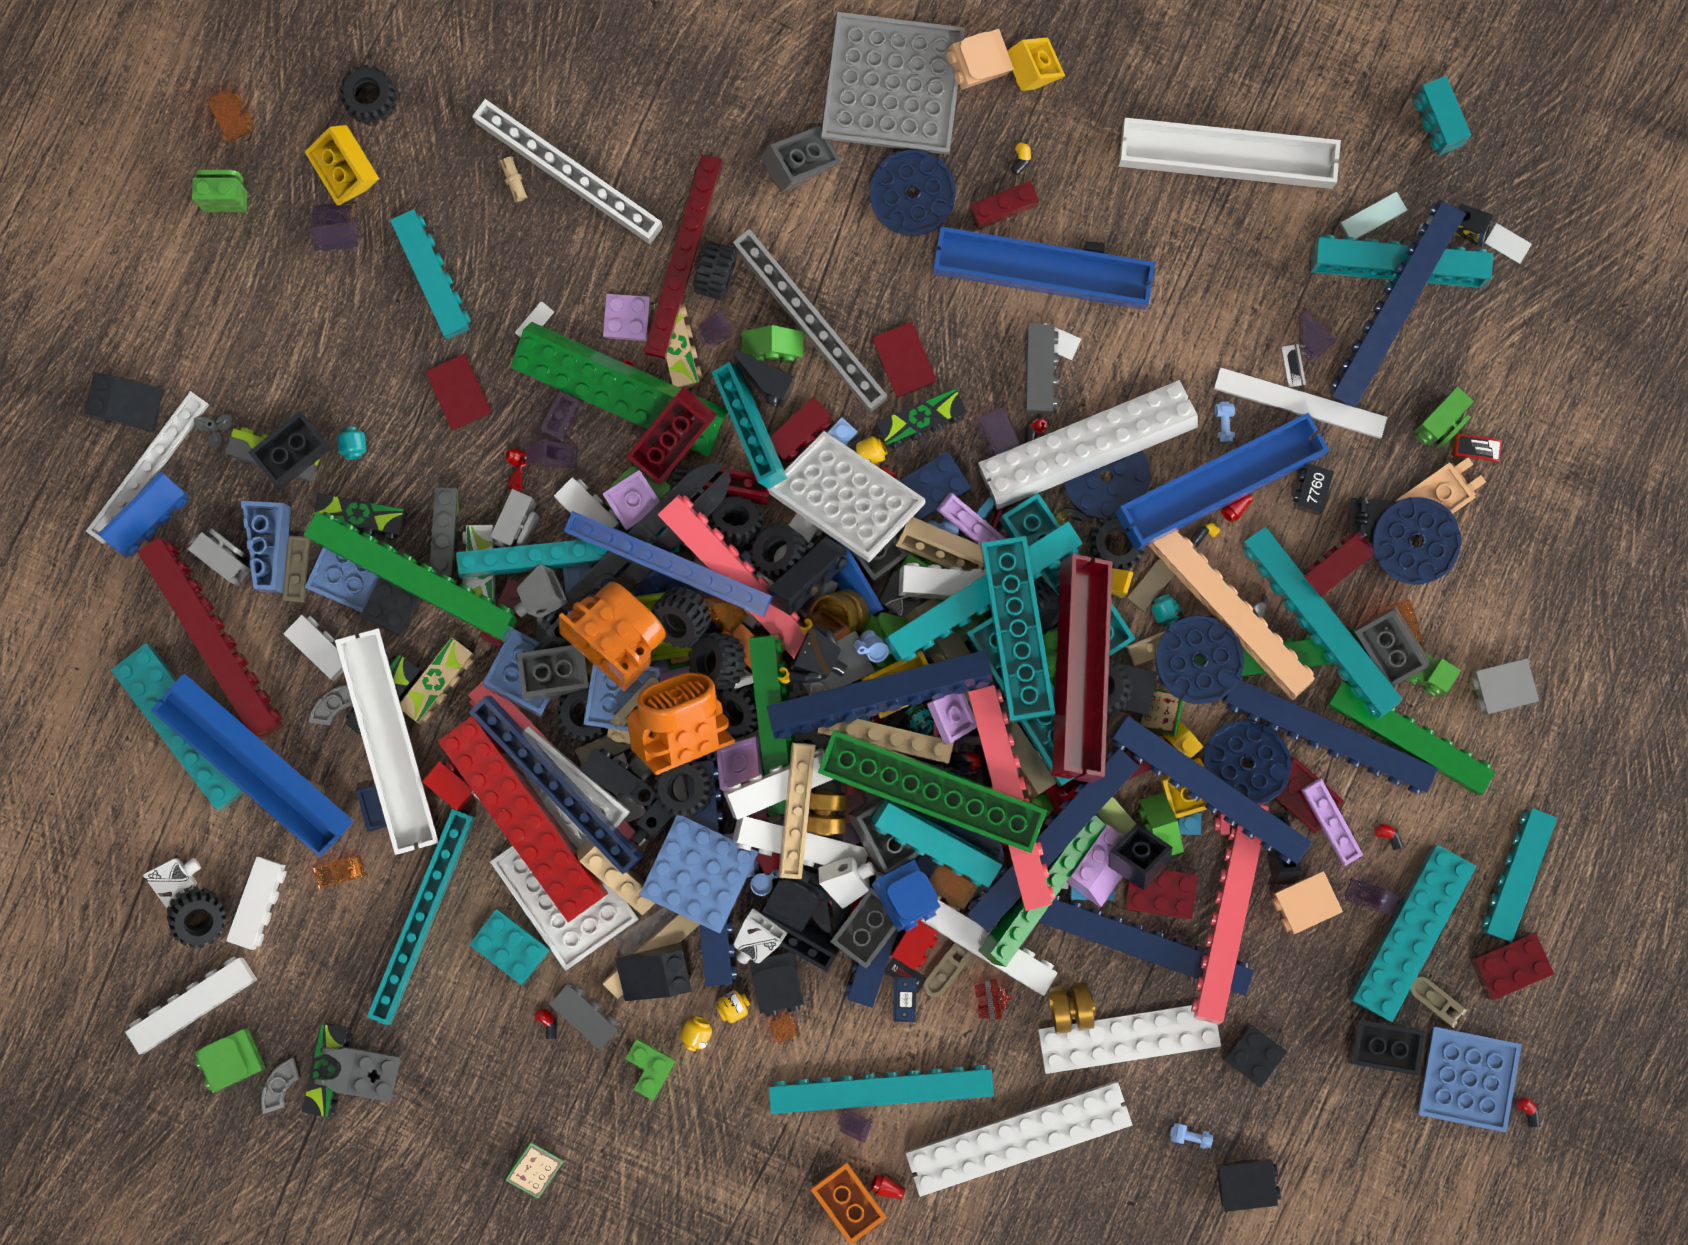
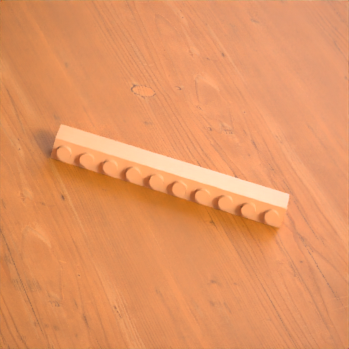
M1179 530L1149 544L1148 546L1162 559L1220 623L1235 633L1241 646L1292 701L1313 683L1315 678L1313 677L1314 673L1307 665L1303 666L1298 661L1297 654L1292 649L1288 650L1282 644V638L1267 628V622L1252 612V606L1237 596V590L1222 580V574L1207 564V558L1202 553L1198 554L1193 549L1192 542L1187 537L1183 538L1178 533Z

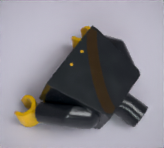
M805 619V624L809 627L803 628L800 626L805 637L789 668L793 671L789 672L786 668L781 667L779 671L786 673L783 678L777 677V679L783 684L790 681L813 683L825 680L831 672L842 677L848 665L837 660L841 648L838 646L834 635L829 629L816 624L813 625L810 619Z

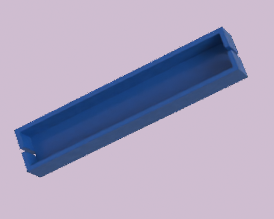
M941 227L933 275L1146 310L1150 300L1155 262Z
M1306 413L1120 506L1115 514L1123 529H1129L1127 536L1137 551L1322 458L1330 450L1321 434L1316 435L1311 441L1309 440V437L1318 429L1309 413Z
M183 674L151 709L152 713L317 856L321 857L352 824L353 820L345 812L332 803L329 798L324 796L187 675Z

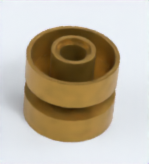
M850 589L820 597L813 604L810 613L812 615L824 608L850 627L851 633L856 631L857 634L865 629L869 621L867 602L862 595Z
M811 790L809 809H813V812L808 813L807 832L825 836L846 833L847 818L835 814V811L848 809L849 794Z
M1087 982L1072 984L1071 997L1067 996L1064 986L1048 989L1056 1034L1071 1032L1072 1019H1075L1079 1031L1094 1029L1095 1006Z

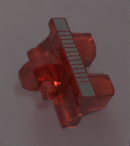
M997 979L985 980L984 983L975 985L976 997L986 996L987 1005L978 1006L979 1018H989L990 1021L1002 1019L1001 1010L1007 1009L1006 1001L1012 1000V995L1005 994V987L998 988Z

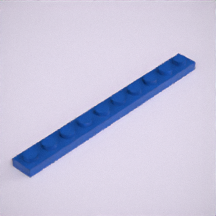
M574 511L571 512L564 532L760 616L765 617L773 596Z

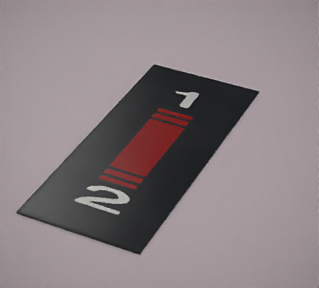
M894 957L885 970V973L893 978L917 977L916 993L920 991L926 980V977Z

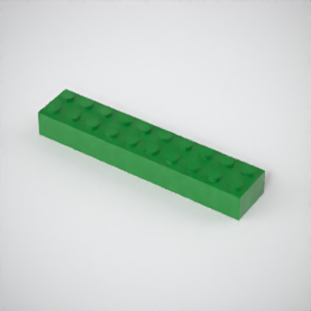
M534 322L529 323L523 329L510 366L519 372L646 429L650 428L681 390V388ZM696 396L718 414L691 447V449L709 456L717 444L729 412L721 406Z
M325 511L323 515L318 512L315 513L304 533V536L309 540L506 643L517 622V619L513 616L515 612L502 604L496 607L494 605L495 602L483 594L477 597L473 589L462 583L458 587L455 585L456 581L443 573L439 577L436 575L437 571L424 563L420 566L417 565V561L403 552L401 556L398 555V551L384 542L382 545H379V541L365 532L362 535L358 534L359 530L355 529V527L346 522H343L342 525L339 524L340 520Z
M836 729L832 732L818 773L1029 853H1032L1048 810L1042 806Z

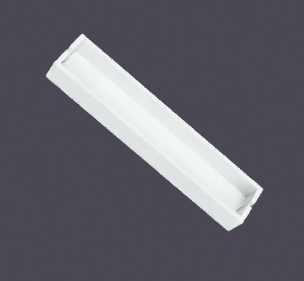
M1125 118L1122 125L1118 167L1333 189L1337 183L1339 165L1337 161L1339 160L1341 140Z
M1180 380L983 460L979 462L980 474L998 510L1198 427V415L1190 399L1188 400Z
M379 628L359 633L360 638H356L354 634L336 639L335 643L394 853L397 855L415 850V842H418L419 848L438 843V837Z
M1113 1081L905 1151L912 1173L917 1172L913 1177L919 1196L921 1197L1132 1126L1127 1107L1124 1104L1121 1105L1125 1101L1119 1083Z

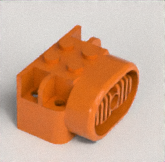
M608 582L593 597H586L580 603L576 602L573 605V610L566 616L563 613L559 615L560 634L624 692L649 668L651 652L666 637L665 629L657 617L628 590L616 582Z
M699 673L679 674L647 687L638 696V708L633 710L627 718L631 749L655 775L735 743V739L725 730L729 726V720L723 714L721 703L716 699L713 681Z

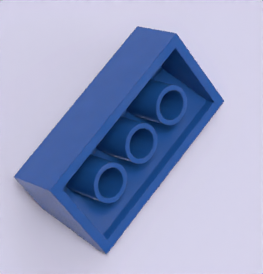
M160 472L98 535L126 558L133 556L140 550L139 546L145 540H150L156 534L155 530L160 525H165L171 519V514L176 509H181L187 503L186 499L189 495L172 478Z
M831 537V540L845 547L847 551L846 567L832 577L834 581L839 583L837 588L839 591L850 589L858 592L867 602L869 619L871 616H879L884 608L851 552L846 546Z

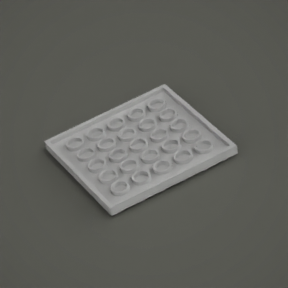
M837 12L821 139L949 155L958 84L954 77L953 65L947 59V48L953 43L964 40L965 28Z

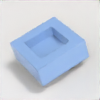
M843 418L828 431L829 435L844 445H847L858 433Z

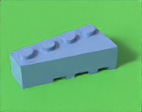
M241 501L245 518L243 519L244 527L246 528L248 538L247 548L251 558L250 567L253 588L260 592L283 593L291 507L284 503Z

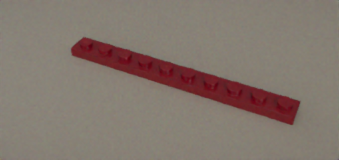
M701 154L645 345V355L666 359L723 161L721 158Z

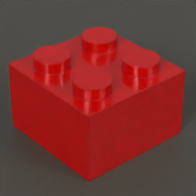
M439 761L422 782L451 807L462 812L475 797L473 795L474 792L465 779L458 774V769L451 762L443 763Z
M920 920L916 922L918 926L907 932L905 931L891 954L892 957L913 970L916 967H922L927 959V956L924 954L928 947L933 949L939 939L936 936L938 931Z

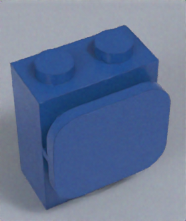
M915 860L876 879L872 884L874 891L898 932L902 929H905L907 932L918 926L916 922L924 919L925 922L937 915L935 912L941 907L938 903L937 893L928 877L920 871Z

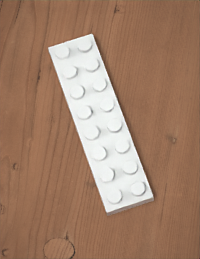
M1192 1005L1094 1020V1029L1079 1031L1077 1024L1074 1023L1069 1033L1056 1034L1054 1027L1038 1029L1044 1070L1045 1074L1220 1047L1218 1025L1193 1018L1194 1012H1191Z

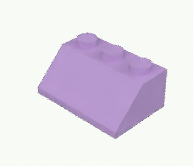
M1108 824L1066 882L1100 908L1122 878V875L1108 867L1110 850L1124 836Z

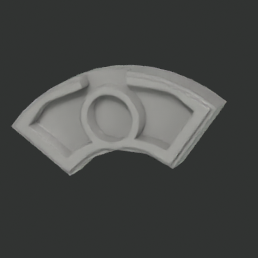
M348 685L336 687L320 698L313 707L308 722L331 726L334 717L340 711L353 707Z
M295 1057L276 1067L267 1079L261 1097L263 1114L286 1107L285 1097L288 1089L294 1082L301 1079Z

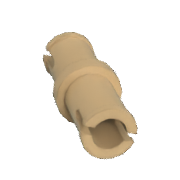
M513 157L500 160L506 176L505 182L511 189L514 202L527 199L528 197L521 182L522 176L517 172Z

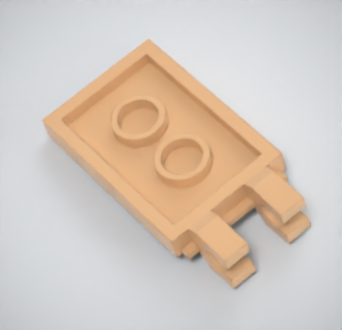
M1466 458L1457 466L1449 462L1395 502L1409 497L1429 498L1441 503L1453 514L1476 498L1474 490L1486 483V481L1480 475L1469 484L1466 482L1461 473L1473 465L1470 459Z

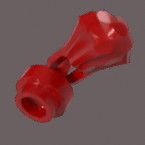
M509 448L505 454V461H508L510 465H516V468L507 483V488L510 492L512 489L522 491L521 470L522 467L529 464L530 459L520 449Z

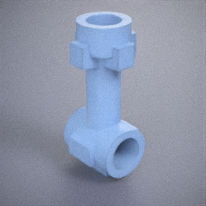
M1220 402L1215 404L1214 408L1215 416L1221 417L1222 432L1217 433L1218 439L1223 444L1232 443L1233 438H1235V432L1230 431L1229 417L1234 416L1235 407L1234 404H1229V402Z
M1174 1123V1127H1171L1170 1136L1172 1142L1184 1144V1140L1200 1143V1148H1211L1213 1135H1210L1209 1132L1203 1131L1202 1135L1187 1131V1126Z

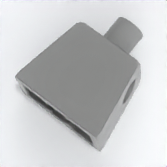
M540 564L518 586L517 592L521 601L514 606V610L521 617L528 613L542 618L568 603L552 569Z

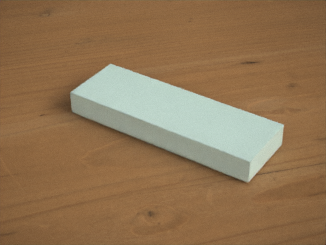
M1395 192L1342 221L1340 226L1347 237L1358 239L1405 213L1407 208L1398 193Z

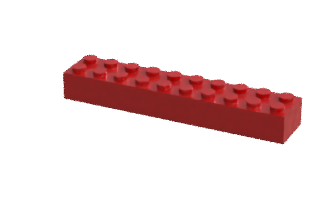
M473 716L438 741L568 923L609 894L597 876L579 862L576 853L577 848L570 841L509 754Z

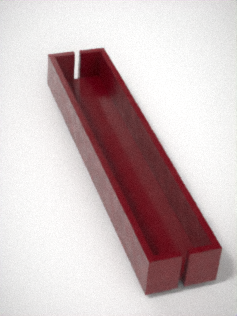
M159 537L138 550L139 556L245 727L261 740L283 727L281 714L269 704L272 700L265 690L262 691L258 686L260 680L257 675L246 667L249 664L247 659L235 649L237 643L231 635L224 631L226 626L222 619L212 612L215 608L208 598L205 599L201 594L203 588L200 583L189 575L192 571L185 561L182 562L178 557L180 551L174 543L171 544L169 540L166 541Z
M1071 554L1063 559L1060 564L1052 776L1067 779L1074 777V780L1093 783L1105 777L1112 561L1097 558L1091 560V557Z

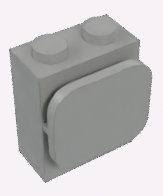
M514 489L511 490L490 536L497 548L528 545L539 520L537 513L533 512L537 504L532 497Z
M212 528L208 532L214 538L202 532L200 535H195L189 543L191 546L188 550L227 581L239 586L251 569L241 562L237 555L245 558L247 554Z
M1528 659L1472 673L1470 678L1473 690L1477 691L1478 699H1476L1478 710L1482 711L1483 716L1539 701Z

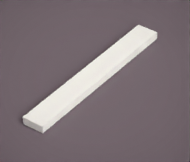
M1224 368L1219 369L1214 390L1301 416L1309 413L1312 419L1379 439L1382 438L1387 417Z
M191 391L188 393L88 527L87 533L104 545L107 543L98 533L157 476L195 425L194 418L201 417L209 406L208 403Z

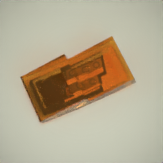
M360 855L314 867L319 889L365 876Z

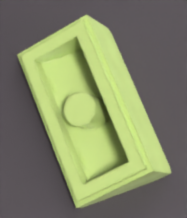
M1113 796L1097 813L1106 825L1108 824L1123 836L1136 825Z

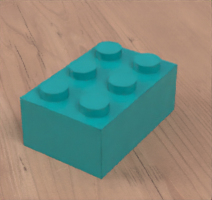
M1447 76L1423 84L1414 96L1413 104L1416 111H1420L1423 118L1421 120L1422 126L1431 137L1430 145L1432 149L1436 150L1439 156L1462 147L1471 136V133Z
M500 909L494 911L469 944L520 985L526 984L551 951L547 945Z

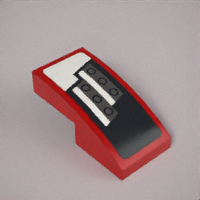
M1455 434L1453 456L1469 458L1470 460L1480 459L1494 463L1500 462L1502 440Z

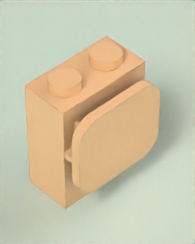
M999 29L967 37L963 41L953 43L947 48V59L953 65L954 77L957 84H960L961 90L1007 75L1014 70Z
M1324 871L1272 893L1274 896L1272 903L1277 912L1281 911L1284 918L1281 920L1286 932L1290 931L1291 934L1301 932L1343 912Z

